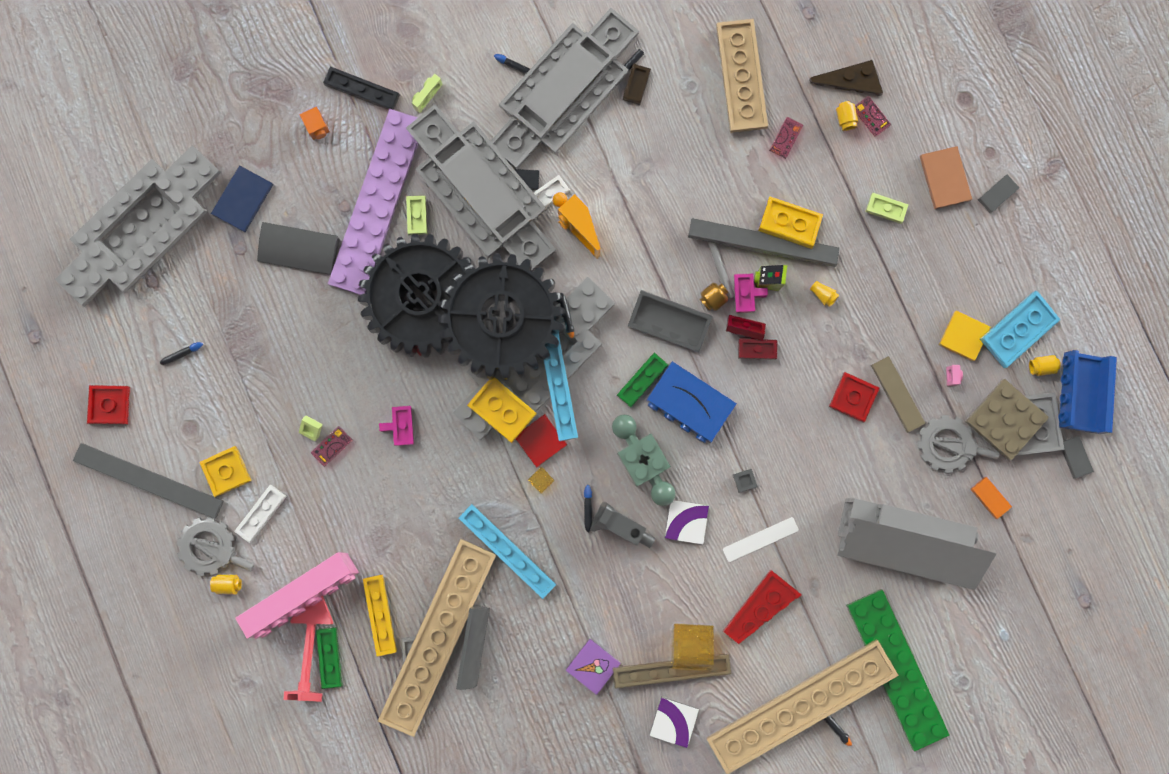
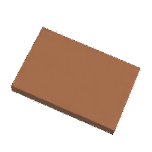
M958 146L919 156L934 210L972 200Z

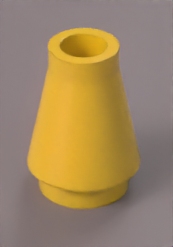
M818 281L810 288L824 306L831 307L839 297L836 290Z

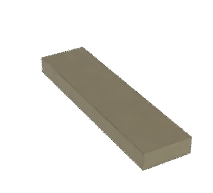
M888 356L872 364L871 367L906 432L908 433L926 424L890 357Z

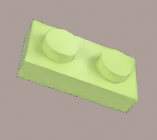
M436 74L431 78L429 77L424 83V88L413 96L412 105L417 112H422L443 85L440 77Z
M872 193L865 212L901 224L904 220L908 204Z
M406 196L408 235L427 234L426 196Z

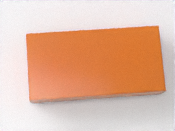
M984 477L971 488V491L995 519L1000 518L1012 507L987 477Z

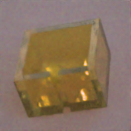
M674 624L672 628V669L712 670L714 666V626Z

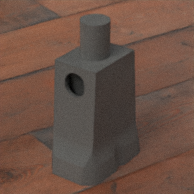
M602 502L593 517L590 529L593 532L600 529L610 530L635 545L641 543L648 548L655 541L653 536L645 532L647 528L618 513L607 502Z

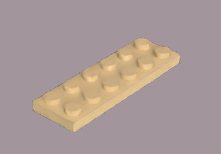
M754 19L719 22L716 24L730 133L767 129L768 121Z

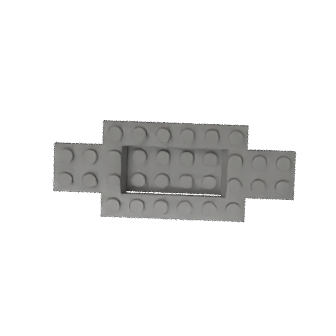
M612 8L605 13L589 32L584 33L572 23L499 103V107L512 118L495 135L491 142L515 169H518L540 143L556 154L629 73V70L616 59L639 34V30ZM602 71V73L596 78V80L587 88V90L578 98V100L570 107V109L553 126V124L564 113V111L582 93V91L599 74V72Z
M434 104L406 127L408 132L429 156L425 162L416 168V171L488 258L504 246L510 255H516L519 266L525 259L531 260L533 270L556 251L533 222L547 210L546 207L474 121L459 132Z
M193 145L166 171L151 159L70 238L82 253L55 280L84 307L110 281L126 293L207 213L196 202L195 198L221 172ZM154 187L156 188L103 242L100 241Z
M589 277L566 298L572 325L574 326V337L570 338L568 336L563 318L555 320L564 325V332L559 333L567 380L602 345L589 330L615 305V302ZM515 322L514 325L509 328V331L514 329L518 322ZM540 357L536 358L539 369L534 371L528 365L524 366L525 376L522 378L517 375L515 370H511L509 380L504 381L500 371H497L495 378L535 412L551 397L544 360ZM470 368L467 373L480 386L453 414L482 440L493 427L467 404L489 379L486 377L485 368L478 375L472 374Z

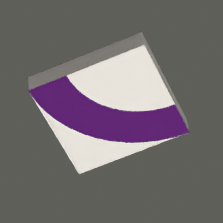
M674 500L669 505L665 538L703 544L709 506Z
M661 696L649 735L687 748L699 709Z

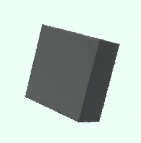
M752 469L733 474L738 493L758 487Z

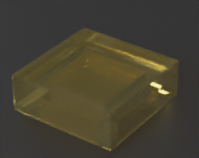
M540 467L528 479L540 493L545 491L555 481L543 467Z

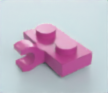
M753 273L734 274L735 312H755V297L766 298L768 296V288H754Z
M412 406L392 407L393 422L379 423V431H393L394 446L413 445Z

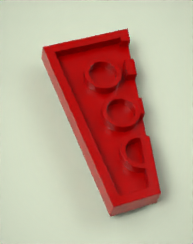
M769 570L723 629V632L740 644L802 594L772 570Z

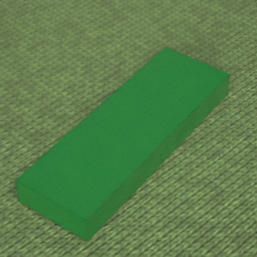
M654 352L616 396L631 408L666 369L668 364Z
M337 627L317 629L316 637L321 689L342 687Z

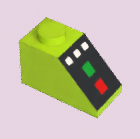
M787 265L761 266L758 271H755L754 282L757 283L756 288H768V290L779 291L785 285Z

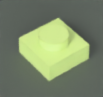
M305 416L301 421L298 433L316 441L320 436L323 424Z

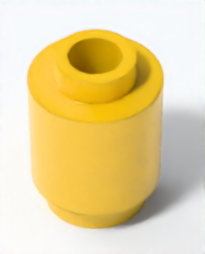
M850 101L840 103L839 107L836 108L839 126L842 127L843 131L857 128L858 117L855 104L850 103Z
M1055 355L1035 357L1029 361L1030 373L1036 376L1057 374L1061 368L1060 360Z
M238 575L213 576L210 581V590L216 594H237L242 587V580L239 579Z

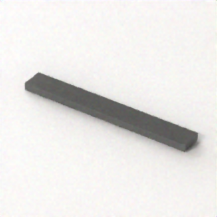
M694 218L690 222L688 238L836 267L838 264L839 247L815 243L814 247L810 249L759 231Z
M80 443L73 459L76 463L213 519L217 518L224 502L219 498L84 443Z

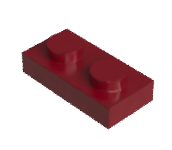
M733 315L728 316L727 332L747 336L751 339H764L765 323Z
M738 339V359L776 360L777 340Z

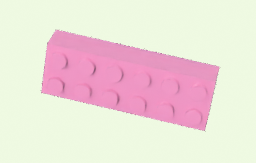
M338 552L235 619L247 639L264 638L272 633V628L277 626L279 628L288 623L289 617H296L305 612L304 607L314 606L322 600L321 596L331 595L339 590V585L344 583L346 585L355 580V575L359 572L348 553Z

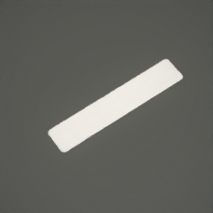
M791 517L724 547L723 551L728 562H731L798 532L799 529L794 518Z

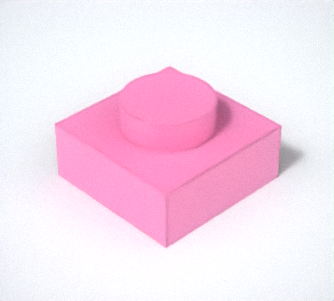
M960 365L946 367L947 386L961 384L963 372L960 370Z

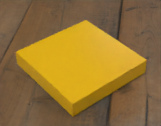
M956 310L948 323L939 345L971 361H975L983 345L980 339L991 327Z
M233 446L199 462L214 497H218L252 481L237 446Z

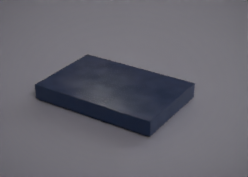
M239 165L211 214L246 232L274 184Z

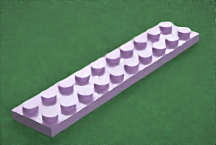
M389 109L328 285L358 295L366 293L359 286V281L369 280L370 277L363 269L365 266L375 267L376 263L373 261L372 255L374 253L380 255L418 146L417 141L406 129L417 117Z

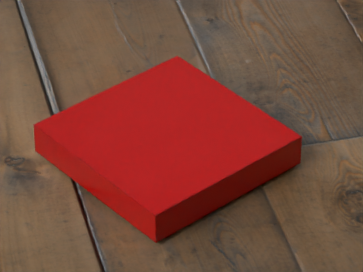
M844 372L829 407L864 423L880 387Z
M89 385L87 424L128 425L130 386Z
M545 414L527 426L516 438L536 468L567 446L565 441H559L556 428Z

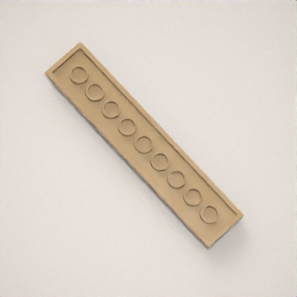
M460 539L378 722L412 737L415 736L467 621L469 608L473 607L496 554Z
M876 639L708 736L706 739L726 774H729L899 675Z

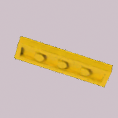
M383 574L363 578L376 656L396 653L397 648Z

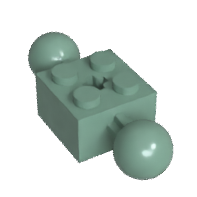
M625 414L617 416L612 423L613 433L618 438L625 439L628 447L618 452L617 455L633 483L637 487L649 480L653 487L651 490L653 502L659 506L670 505L676 496L675 489L670 483L662 481L659 474L671 466L653 435L649 434L638 440L635 435L637 428L635 420ZM641 455H643V457L647 456L649 459L647 460L646 466L644 463H639Z

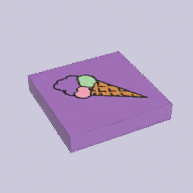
M589 639L567 667L566 671L597 695L612 676V668L618 667L621 663L593 640Z

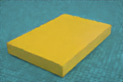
M769 197L758 231L812 249L823 214Z
M495 377L492 380H488L467 404L511 443L537 414Z

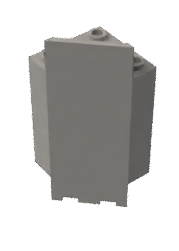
M856 498L845 499L837 535L841 537L837 556L975 590L997 553L974 548V544L977 543L979 536L977 527L885 504H876Z

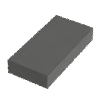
M1006 174L982 195L978 201L989 213H992L1020 187Z
M1080 436L1064 440V450L1062 452L1072 477L1078 478L1094 472Z

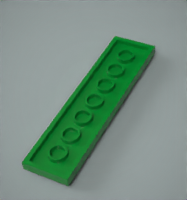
M882 589L847 604L846 607L864 646L877 639L899 675L883 684V687L911 749L915 752L950 736Z

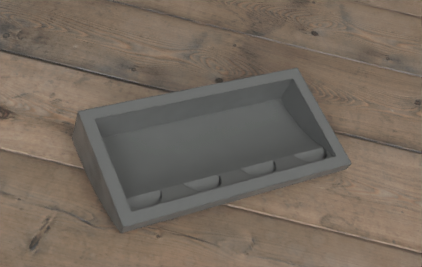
M262 222L257 261L331 275L340 239L337 235Z
M641 290L628 326L699 352L713 316Z
M474 605L469 608L456 686L457 690L472 689L478 684L489 618V607Z

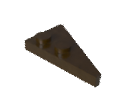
M873 60L816 75L809 79L810 83L818 86L828 85L834 86L835 89L846 91L854 90L858 93L876 94L875 96L883 94Z

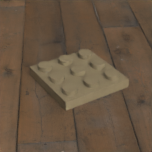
M1002 379L965 422L1010 461L1049 417L1010 382Z

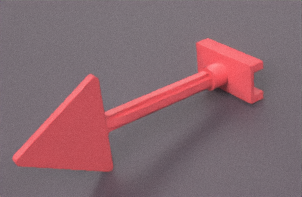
M321 596L322 600L314 606L304 607L305 612L296 617L293 616L290 620V623L307 624L301 680L298 683V690L284 691L283 700L322 702V693L310 691L311 683H309L315 627L317 624H333L323 596Z

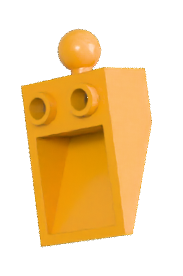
M562 192L554 194L552 198L553 204L556 207H560L558 209V223L563 229H569L598 259L601 248L588 207L575 194L569 200Z

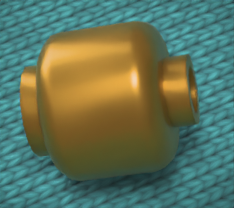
M711 283L701 292L702 298L700 300L709 311L711 309L717 311L728 302L726 294L729 291L722 283L719 286L716 283Z

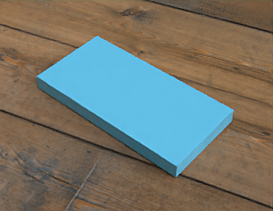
M1033 291L980 340L1003 368H1007L1061 319L1039 292Z

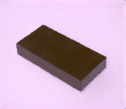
M633 63L623 95L624 101L637 105L641 104L651 68Z

